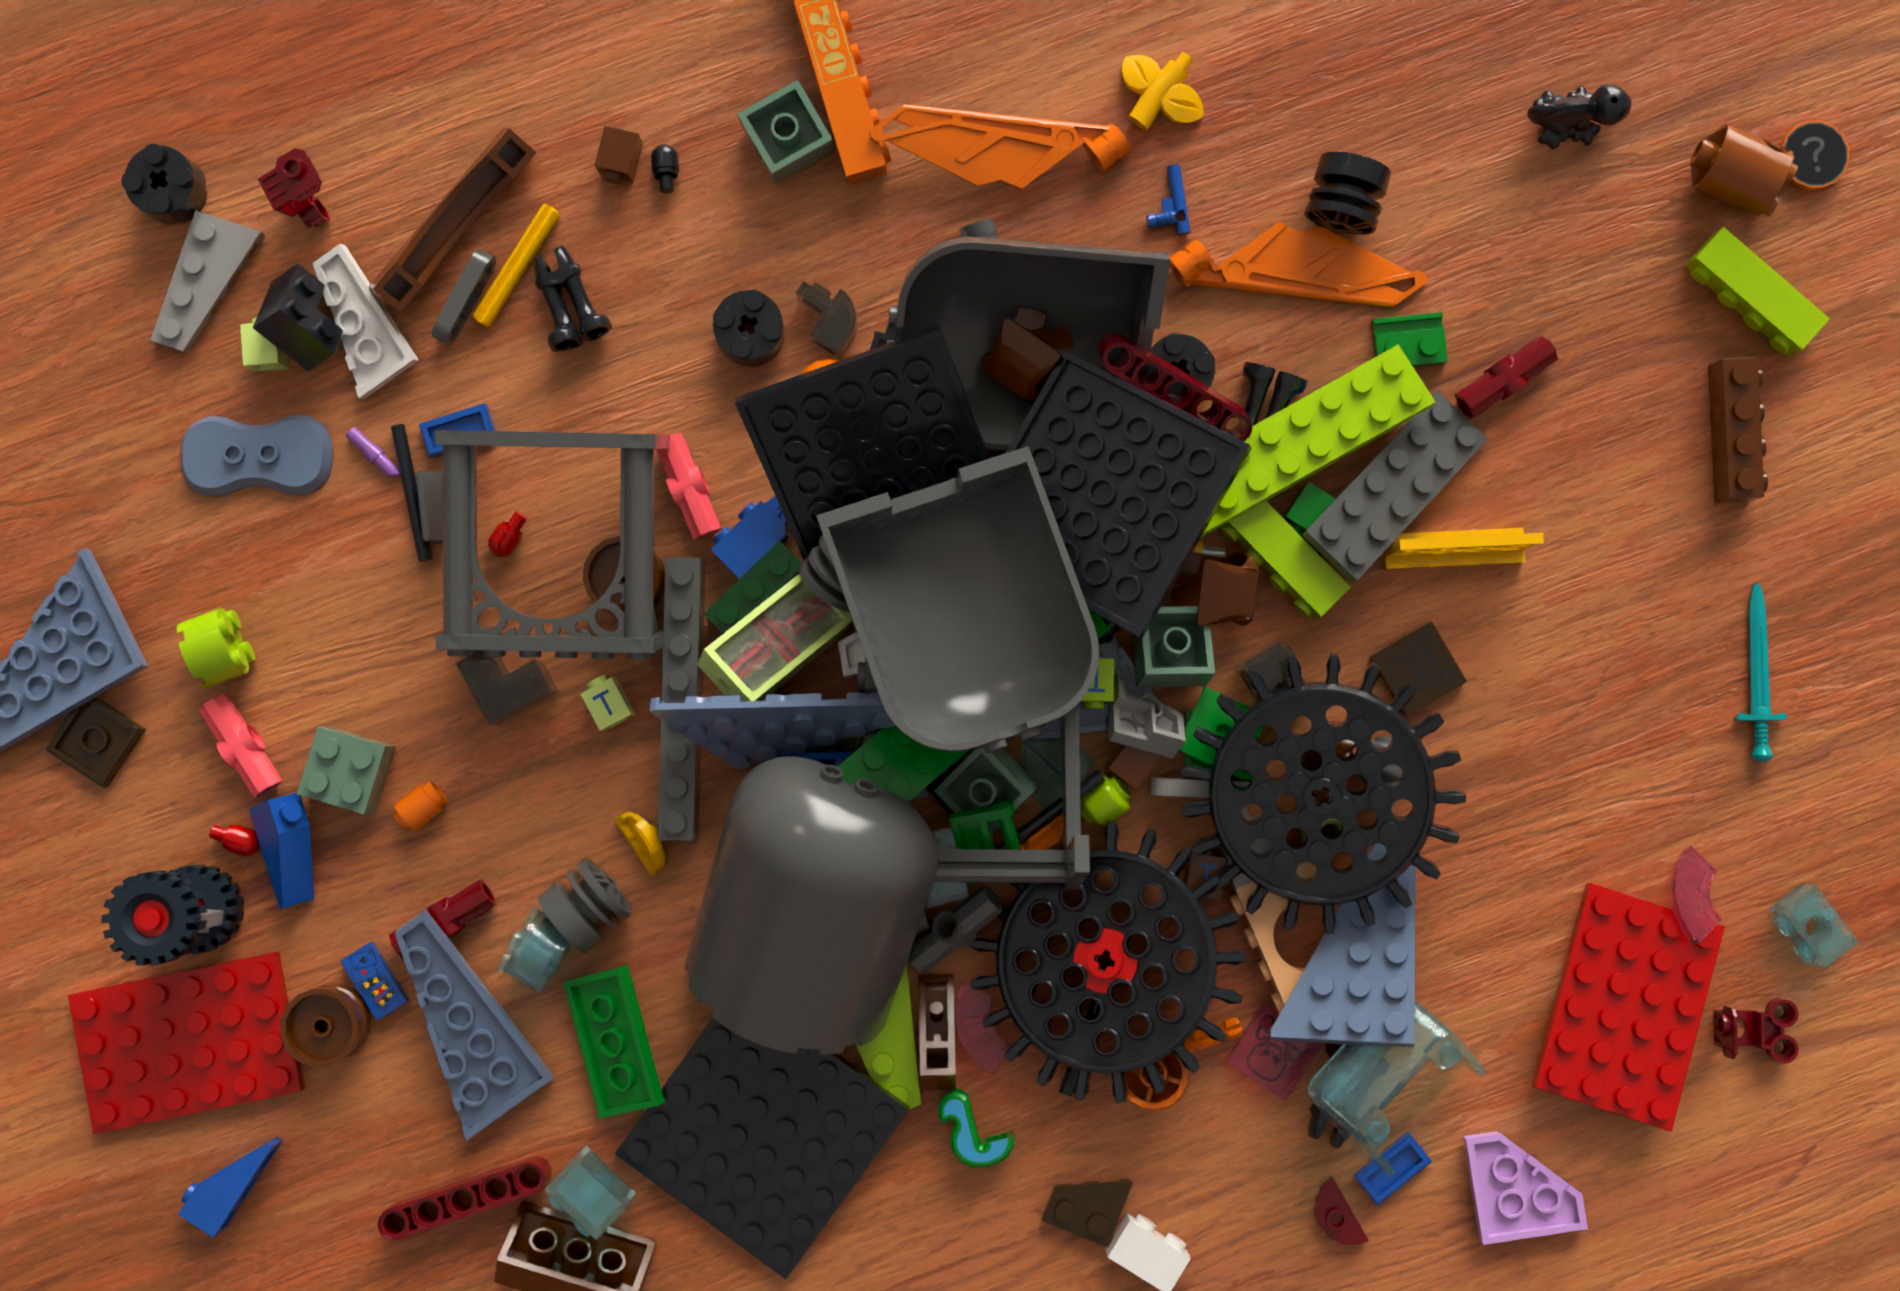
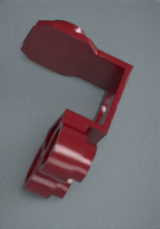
M297 148L292 149L277 159L275 169L258 178L273 210L290 217L298 214L301 221L308 228L312 226L318 228L330 220L325 206L314 196L320 191L322 181L306 151Z
M1775 998L1768 1002L1765 1012L1735 1010V1008L1724 1006L1722 1010H1714V1045L1722 1048L1723 1055L1730 1059L1736 1058L1738 1046H1755L1765 1049L1767 1055L1774 1061L1784 1064L1790 1063L1796 1059L1799 1047L1794 1038L1785 1035V1028L1791 1027L1796 1023L1799 1015L1798 1008L1790 1000ZM1777 1006H1782L1783 1015L1776 1018L1774 1010ZM1738 1018L1745 1024V1032L1739 1038ZM1778 1041H1781L1784 1046L1780 1053H1776L1774 1050V1046Z

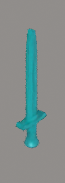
M1754 584L1749 601L1750 715L1738 713L1735 715L1734 720L1753 721L1755 745L1751 758L1756 762H1767L1773 757L1768 745L1769 731L1767 729V722L1783 721L1788 717L1785 713L1771 714L1766 609L1761 586Z

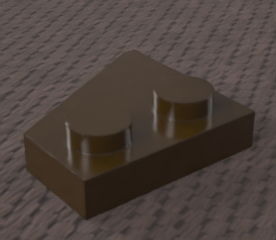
M1120 1179V1181L1099 1183V1181H1092L1078 1185L1071 1183L1054 1185L1041 1219L1046 1223L1108 1247L1133 1183L1129 1179Z

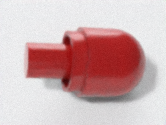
M515 511L509 522L502 521L501 524H498L488 539L489 550L498 557L511 555L522 540L523 533L520 529L527 518L518 511Z
M231 824L228 829L213 825L209 834V838L223 842V848L238 855H252L260 847L256 831L238 824Z

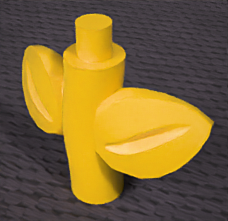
M1182 52L1176 61L1169 60L1162 70L1158 63L1150 57L1144 55L1125 57L1122 64L1123 81L1128 89L1141 95L1128 118L1142 130L1147 131L1160 109L1168 119L1175 123H1190L1203 117L1204 110L1199 95L1190 86L1182 84L1189 75L1186 69L1193 61L1188 54Z

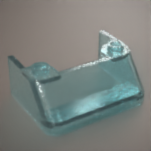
M1415 1000L1414 1047L1343 1044L1311 1079L1308 1093L1311 1100L1353 1148L1391 1177L1395 1170L1377 1151L1390 1132L1389 1120L1381 1112L1428 1060L1441 1069L1450 1068L1459 1062L1481 1077L1487 1071L1458 1036Z

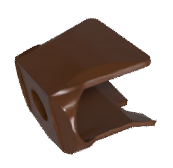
M1019 308L1014 320L1007 318L1003 321L994 348L981 357V366L987 374L1023 399L1036 400L1064 350L1070 352L1074 348V344L1070 334L1063 325H1060L1053 331L1045 329L1046 314L1044 312Z
M1192 552L1180 573L1185 576L1186 584L1174 588L1172 591L1175 606H1198L1196 623L1199 626L1229 621L1239 626L1249 624L1254 617L1259 576L1258 565L1253 557L1246 552H1236L1224 558Z

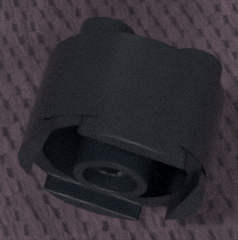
M158 144L147 145L133 156L126 167L125 174L122 176L121 183L130 201L137 208L161 223L171 224L189 221L193 219L195 210L200 212L203 209L207 200L206 179L202 170L182 153L168 146Z
M744 290L733 293L720 303L713 314V332L722 353L730 361L748 367H757L770 362L779 353L785 336L782 315L776 303L760 291ZM749 323L751 326H754L755 333L750 335L747 331H744L743 326Z
M1175 333L1159 340L1151 348L1153 354L1175 367H1181L1183 372L1208 387L1211 386L1215 375V359L1208 347L1199 339L1190 335ZM1148 365L1147 376L1153 372V365ZM1183 383L1172 384L1168 388L1167 394L1174 395L1179 393L1183 388Z

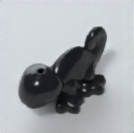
M1612 84L1600 86L1593 94L1588 93L1583 86H1578L1575 92H1569L1565 98L1560 94L1554 96L1551 91L1547 90L1543 92L1541 98L1533 101L1534 106L1528 109L1527 116L1531 122L1547 127V130L1538 138L1539 143L1547 144L1551 149H1556L1560 142H1565L1568 138H1571L1574 142L1581 140L1587 146L1592 143L1593 136L1600 132L1601 126L1599 124L1611 126L1624 120L1630 113L1632 101L1625 90Z

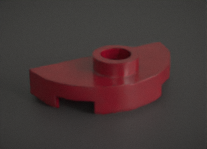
M1331 1176L1320 1186V1191L1316 1197L1314 1213L1319 1226L1329 1238L1341 1244L1358 1245L1369 1241Z

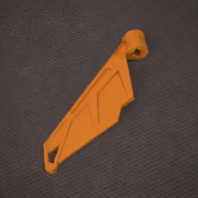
M906 104L898 108L870 131V138L877 143L888 141L977 187L1001 181L1022 190L1081 145H1083L1096 167L1103 172L1115 164L1117 160L1122 159L1131 152V146L1125 135L1112 122L1104 126ZM892 120L912 127L906 130L883 134V127Z
M1281 222L1272 226L1217 266L1207 249L1197 239L1183 247V250H1179L1169 257V268L1186 288L1191 285L1389 308L1400 303L1427 282V275L1421 271L1411 273L1322 226L1299 232ZM1413 279V287L1404 293L1386 286V284Z

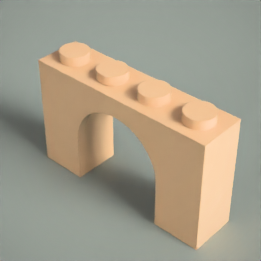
M1304 862L1297 867L1296 872L1300 877L1309 879L1316 874L1317 868L1310 862ZM1251 882L1237 889L1231 887L1234 893L1233 896L1229 897L1235 913H1238L1239 916L1243 915L1248 928L1243 930L1245 938L1251 949L1257 947L1262 959L1257 962L1259 971L1265 982L1271 980L1276 992L1271 995V999L1278 1014H1280L1305 968L1287 964L1278 954L1274 944V927L1278 917L1285 910L1288 900L1268 892L1261 907L1251 915L1246 912L1248 897L1255 890L1257 884Z

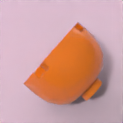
M1175 1053L1157 1062V1067L1165 1079L1166 1091L1157 1094L1150 1086L1149 1078L1144 1068L1125 1072V1082L1128 1090L1127 1098L1133 1104L1145 1110L1161 1111L1173 1107L1184 1097L1189 1087L1190 1070L1184 1067Z

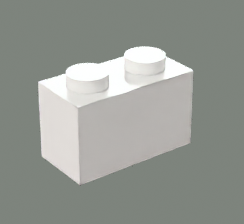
M1127 1213L1110 1240L1108 1247L1105 1249L1107 1257L1159 1290L1172 1291L1191 1259L1188 1251L1185 1249L1187 1244L1171 1233H1168L1165 1237L1155 1231L1156 1225L1143 1215L1138 1214L1134 1218Z

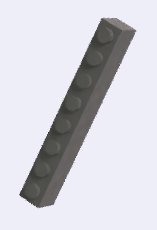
M665 557L662 701L664 703H685L686 696L702 697L703 671L697 665L703 652L705 561L701 558ZM661 720L658 840L694 841L698 839L701 746L693 740L686 738L684 734Z

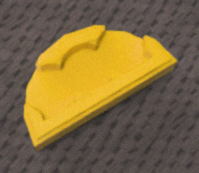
M631 811L614 818L649 874L653 877L661 872L665 866V853L661 840H658L657 828L649 824L640 815Z

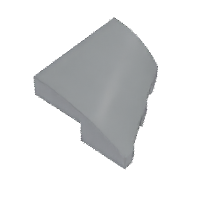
M1117 674L1114 678V702H1110L1109 741L1173 759L1185 743L1183 715L1172 707L1163 705L1157 697L1148 691L1141 696L1125 685L1127 677Z

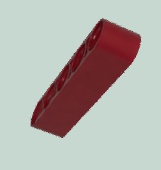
M1110 333L1100 340L1098 345L1099 356L1105 368L1114 375L1242 441H1246L1250 437L1252 422L1244 409L1237 403L1121 334ZM1113 348H1125L1124 354L1119 359H1108V354ZM1145 365L1154 366V370L1149 376H1138L1141 367ZM1183 383V388L1179 393L1174 395L1167 394L1168 388L1172 384ZM1202 401H1212V405L1208 410L1204 412L1197 411V407ZM1235 417L1241 418L1240 424L1233 429L1226 428L1227 422Z
M533 1156L398 1201L380 1215L377 1223L378 1231L385 1239L391 1241L399 1240L539 1192L549 1181L551 1166L543 1157ZM526 1168H535L539 1172V1183H532L525 1177ZM492 1179H499L505 1183L506 1194H498L492 1189ZM460 1190L470 1193L473 1201L472 1205H463L459 1201L458 1192ZM425 1202H432L437 1206L439 1211L438 1217H432L426 1213ZM392 1213L400 1214L405 1222L404 1228H398L393 1225L391 1221Z

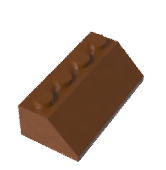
M522 1200L498 1256L494 1282L521 1291H642L656 1241Z

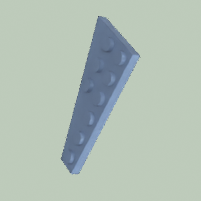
M425 909L398 928L395 936L407 971L412 977L419 1006L424 1012L427 1029L443 1076L447 1079L452 1094V1102L455 1111H458L463 1126L462 1131L467 1141L551 1081L554 1075Z

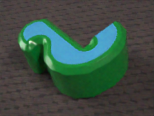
M956 1088V1090H947L941 1095L938 1104L939 1119L943 1124H946L949 1120L954 1122L950 1132L951 1151L959 1162L971 1168H984L997 1165L1009 1156L1014 1148V1131L979 1139L968 1093Z

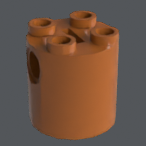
M1725 123L1715 132L1703 137L1696 146L1690 160L1692 187L1758 216L1761 214L1770 216L1778 205L1779 197L1777 195L1782 185H1789L1797 172L1798 165L1792 163L1794 159L1793 151Z

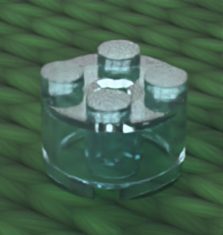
M534 907L524 923L527 929L524 928L523 931L517 930L507 946L513 952L508 951L497 969L532 990L542 993L559 969V964L563 957L568 954L572 944L556 929L543 911Z

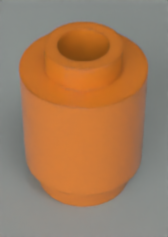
M430 780L425 785L420 783L394 805L397 811L394 817L405 830L412 828L418 831L444 810L443 805L448 802V799L433 781Z

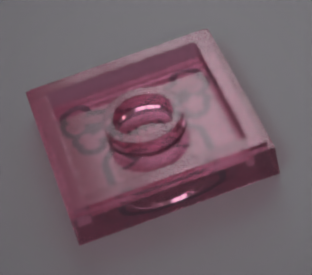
M1263 1002L1225 1061L1286 1101L1323 1043L1271 1041V1029L1279 1014L1275 1009Z

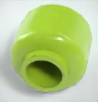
M1102 774L1106 781L1080 800V813L1090 824L1095 821L1101 826H1107L1108 821L1114 822L1129 810V799L1132 795L1118 776L1110 777L1107 774Z

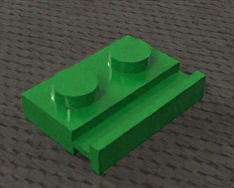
M1443 312L1373 319L1371 327L1373 326L1375 357L1399 344L1413 367L1446 364L1448 358L1445 330L1442 324Z

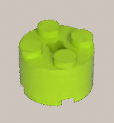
M218 608L177 625V633L183 631L185 638L184 641L178 642L183 659L194 679L201 677L204 679L205 682L201 684L203 688H209L248 673L249 663L255 661V653L251 644L248 641L243 642L238 630L241 629V622L233 609L226 611L223 608Z

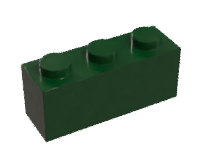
M779 540L704 615L724 634L800 574L799 568L802 563Z

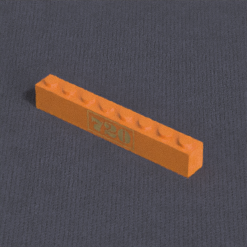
M792 0L847 185L887 174L886 163L891 162L886 141L877 143L870 138L871 129L880 123L876 108L870 110L866 98L872 96L867 77H860L856 66L862 64L858 46L856 43L850 45L847 32L852 31L847 10L840 12L837 0Z

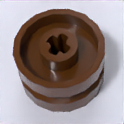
M620 536L603 540L591 550L584 563L583 582L587 594L594 603L606 592L616 574L620 559ZM654 551L653 602L655 606L665 591V568L663 561ZM615 593L612 596V602L619 605L624 611V603H619L622 599V593Z
M327 983L298 994L287 1004L280 1019V1036L286 1051L296 1061L309 1067H326L353 1055L364 1045L371 1030V1013L367 1004L355 989L344 984Z

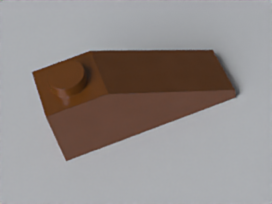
M918 975L921 1091L956 1090L954 975Z

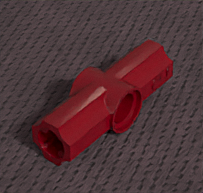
M1541 335L1523 346L1521 350L1512 356L1510 354L1485 370L1483 376L1454 395L1458 407L1463 414L1472 419L1490 408L1498 400L1506 399L1527 385L1529 379L1559 359L1555 347L1550 340Z
M479 880L454 896L441 899L426 908V910L449 938L464 929L466 923L488 912L497 904L489 886L483 880ZM394 930V932L389 934L391 945L395 952L403 959L395 936L396 930Z

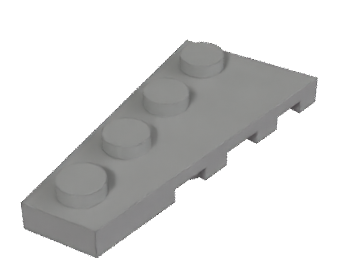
M195 210L150 341L188 354L211 319V312L218 301L224 299L230 290L228 286L238 271L243 270L249 260L247 258L256 244H260L265 234Z

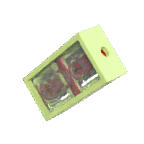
M798 574L703 650L697 665L725 696L741 695L742 702L764 701L766 695L773 694L845 635L853 619L849 612L833 607L820 599L807 587L800 574Z

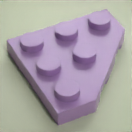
M1498 1131L1463 1136L1479 1242L1482 1245L1588 1229L1583 1195L1573 1186Z

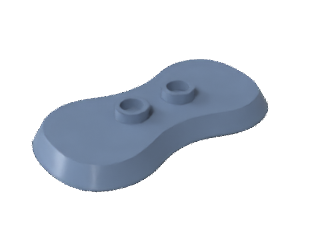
M291 415L264 425H247L220 416L205 417L189 426L185 431L180 447V467L186 484L197 493L212 497L226 495L250 486H265L291 495L308 494L319 489L327 481L333 461L332 441L327 428L317 419L306 415Z

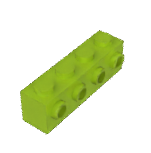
M1725 227L1713 233L1684 265L1691 271L1690 275L1695 281L1710 287L1717 293V299L1728 308H1734L1743 316L1744 323L1751 329L1762 332L1770 339V345L1779 353L1791 356L1802 351L1830 319Z
M1267 501L1219 528L1232 543L1238 541L1246 550L1245 552L1253 557L1258 568L1262 566L1271 575L1268 579L1281 593L1287 591L1295 600L1293 603L1294 607L1306 618L1311 616L1315 620L1322 617L1351 588Z

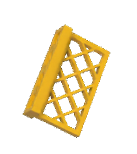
M1524 528L1401 533L1383 552L1384 570L1522 564L1526 562L1525 550L1544 544L1543 533L1524 534Z

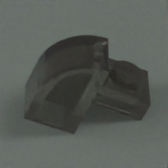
M803 281L796 291L798 300L822 315L810 333L811 341L841 360L857 332V316L853 302L842 289L838 291L832 300L829 298L831 293L823 286L815 282L810 286Z

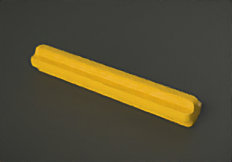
M547 204L541 206L473 313V318L486 327L491 326L558 220L560 214L556 209Z

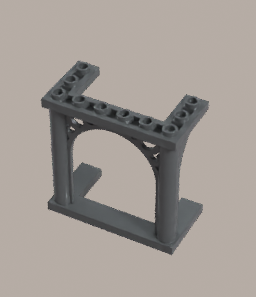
M435 430V445H443V633L436 635V649L447 650V656H469V653L483 650V656L503 657L505 656V651H519V657L536 658L541 657V651L555 652L556 658H577V652H592V658L612 659L613 653H628V659L644 660L649 659V656H654L655 652H659L663 648V630L659 629L657 625L653 602L654 449H669L670 435ZM477 446L621 448L620 559L610 586L592 606L569 617L557 619L537 618L511 608L490 588L481 571L477 555ZM623 577H625V585L621 584ZM475 590H479L485 594V601L478 603L473 608V600H478ZM615 593H622V599L619 603H624V611L619 605L612 602V596ZM488 607H496L500 611L501 617L496 626L479 625L480 614ZM607 609L614 613L618 620L616 631H606L598 624L596 619L598 610ZM508 620H517L520 623V629L517 632L515 631L516 627L506 630L505 633H500L506 627ZM579 621H588L596 635H593L584 628L579 632L576 627ZM546 623H550L553 626L551 633L544 631ZM535 627L536 633H530V631ZM561 627L567 634H560Z
M865 657V662H858L857 692L868 694L878 691ZM1080 702L1061 717L1063 850L956 849L936 843L938 869L934 882L1063 883V889H1078L1090 873L1089 835H1081ZM881 729L865 733L863 735V744Z

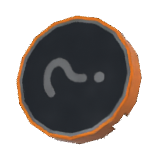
M1806 121L1795 126L1785 135L1779 145L1793 151L1794 159L1792 163L1798 165V169L1791 182L1799 186L1797 188L1804 191H1819L1831 186L1845 173L1850 161L1849 145L1844 135L1834 125L1823 121Z

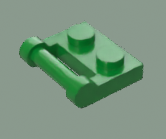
M1003 801L989 807L950 814L949 821L956 848L996 849L989 822L999 820L1006 850H1021L1012 817L1015 814L1013 803L1011 801Z

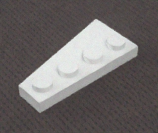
M339 244L316 260L313 266L318 280L325 285L323 295L327 306L331 308L335 324L343 329L341 340L347 355L344 357L349 370L353 372L357 384L355 386L357 395L360 399H366L419 360L376 292L369 286V281L347 247Z

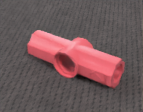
M683 434L670 435L669 449H656L668 477L666 479L668 488L675 504L682 510L693 539L696 541L707 538L722 530L708 496L710 495L708 485L699 466H696Z
M222 694L203 704L199 712L218 740L216 746L220 755L229 766L236 768L253 797L259 798L277 788L283 780L264 752V741L256 729L244 721L228 694Z

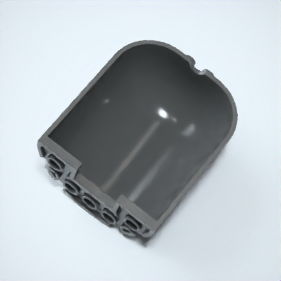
M967 236L950 239L926 251L908 271L901 286L898 305L890 306L888 328H895L894 340H887V344L940 325L986 448L1007 451L1035 400L1023 399L987 374L981 366V357L994 348L1003 321L1007 318L1014 320L1019 308L1044 312L1046 314L1044 324L1046 330L1053 331L1060 325L1067 329L1074 344V348L1069 353L1114 375L1105 368L1099 356L1098 345L1100 340L1110 333H1118L1151 352L1154 329H1160L1170 258L1166 253ZM1113 348L1108 354V359H1119L1124 354L1125 348ZM1148 365L1141 367L1138 372L1139 377H1147Z
M1029 446L960 468L955 479L891 500L887 492L817 515L882 705L894 725L911 740L939 751L962 752L984 748L986 754L1007 747L1006 741L1020 736L1021 741H1026L1042 735L1041 727L1067 714L1087 694L1098 668V636Z
M794 756L778 757L759 764L745 776L736 789L727 812L687 953L685 970L688 971L690 978L689 987L698 1002H705L713 1010L712 1017L737 1035L762 1046L797 1054L798 1048L816 1049L819 1055L843 1053L846 1046L857 1043L860 1046L865 1045L873 1040L885 1027L936 878L938 852L934 836L926 821L904 799L878 787L874 782L867 779H859L855 784L848 783L842 779L843 771L836 766L825 765L812 759Z

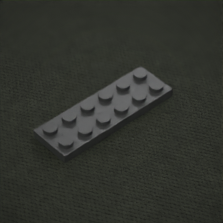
M1438 391L1432 396L1436 401L1434 407L1409 420L1302 534L1352 584L1368 570L1488 440L1481 431Z

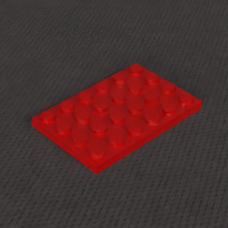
M1592 883L1586 884L1531 1087L1672 1132L1725 926Z
M279 951L68 995L93 1134L286 1095L305 1089L300 1062L296 1061L286 1051L280 1036V1019L289 1001Z

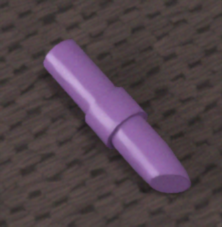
M356 427L348 431L346 437L363 453V456L371 464H375L388 477L401 476L399 469L384 455V451L379 446L373 444Z

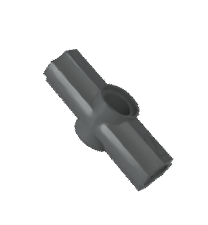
M982 885L951 912L942 911L934 918L930 930L913 942L908 957L910 964L920 973L926 974L958 947L966 948L975 941L977 932L1003 911V903L999 896L989 886Z

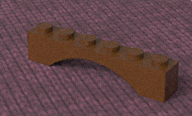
M503 128L369 286L401 312L424 286L432 272L464 231L489 203L514 180L537 152L510 128Z

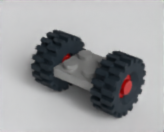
M192 865L179 867L167 873L166 871H152L128 877L122 881L123 885L115 886L111 891L115 895L114 898L106 899L103 907L110 909L109 914H104L101 917V923H109L110 927L109 930L103 931L105 939L113 937L115 942L109 947L114 952H124L120 958L127 962L136 960L135 965L140 966L151 964V966L177 960L182 955L190 953L195 955L217 949L218 946L230 941L231 938L229 936L237 933L240 926L236 925V922L243 920L244 912H239V905H244L243 897L237 898L236 892L241 889L237 883L231 884L229 882L232 877L227 872L219 873L220 868L215 866Z

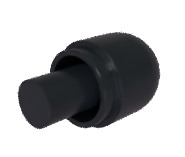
M661 144L655 147L651 154L652 173L654 178L660 181V192L672 193L674 192L673 180L678 177L680 171L679 157L677 151L672 146Z

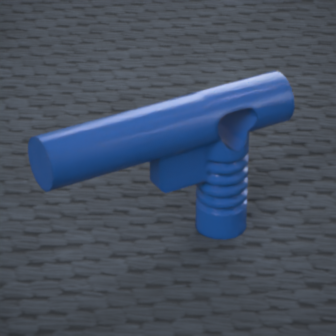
M1179 164L1170 165L1166 168L1171 198H1165L1161 201L1163 213L1146 215V223L1148 229L1163 227V225H1176L1178 236L1187 235L1191 231L1181 169ZM1182 213L1184 221L1177 220L1174 216Z

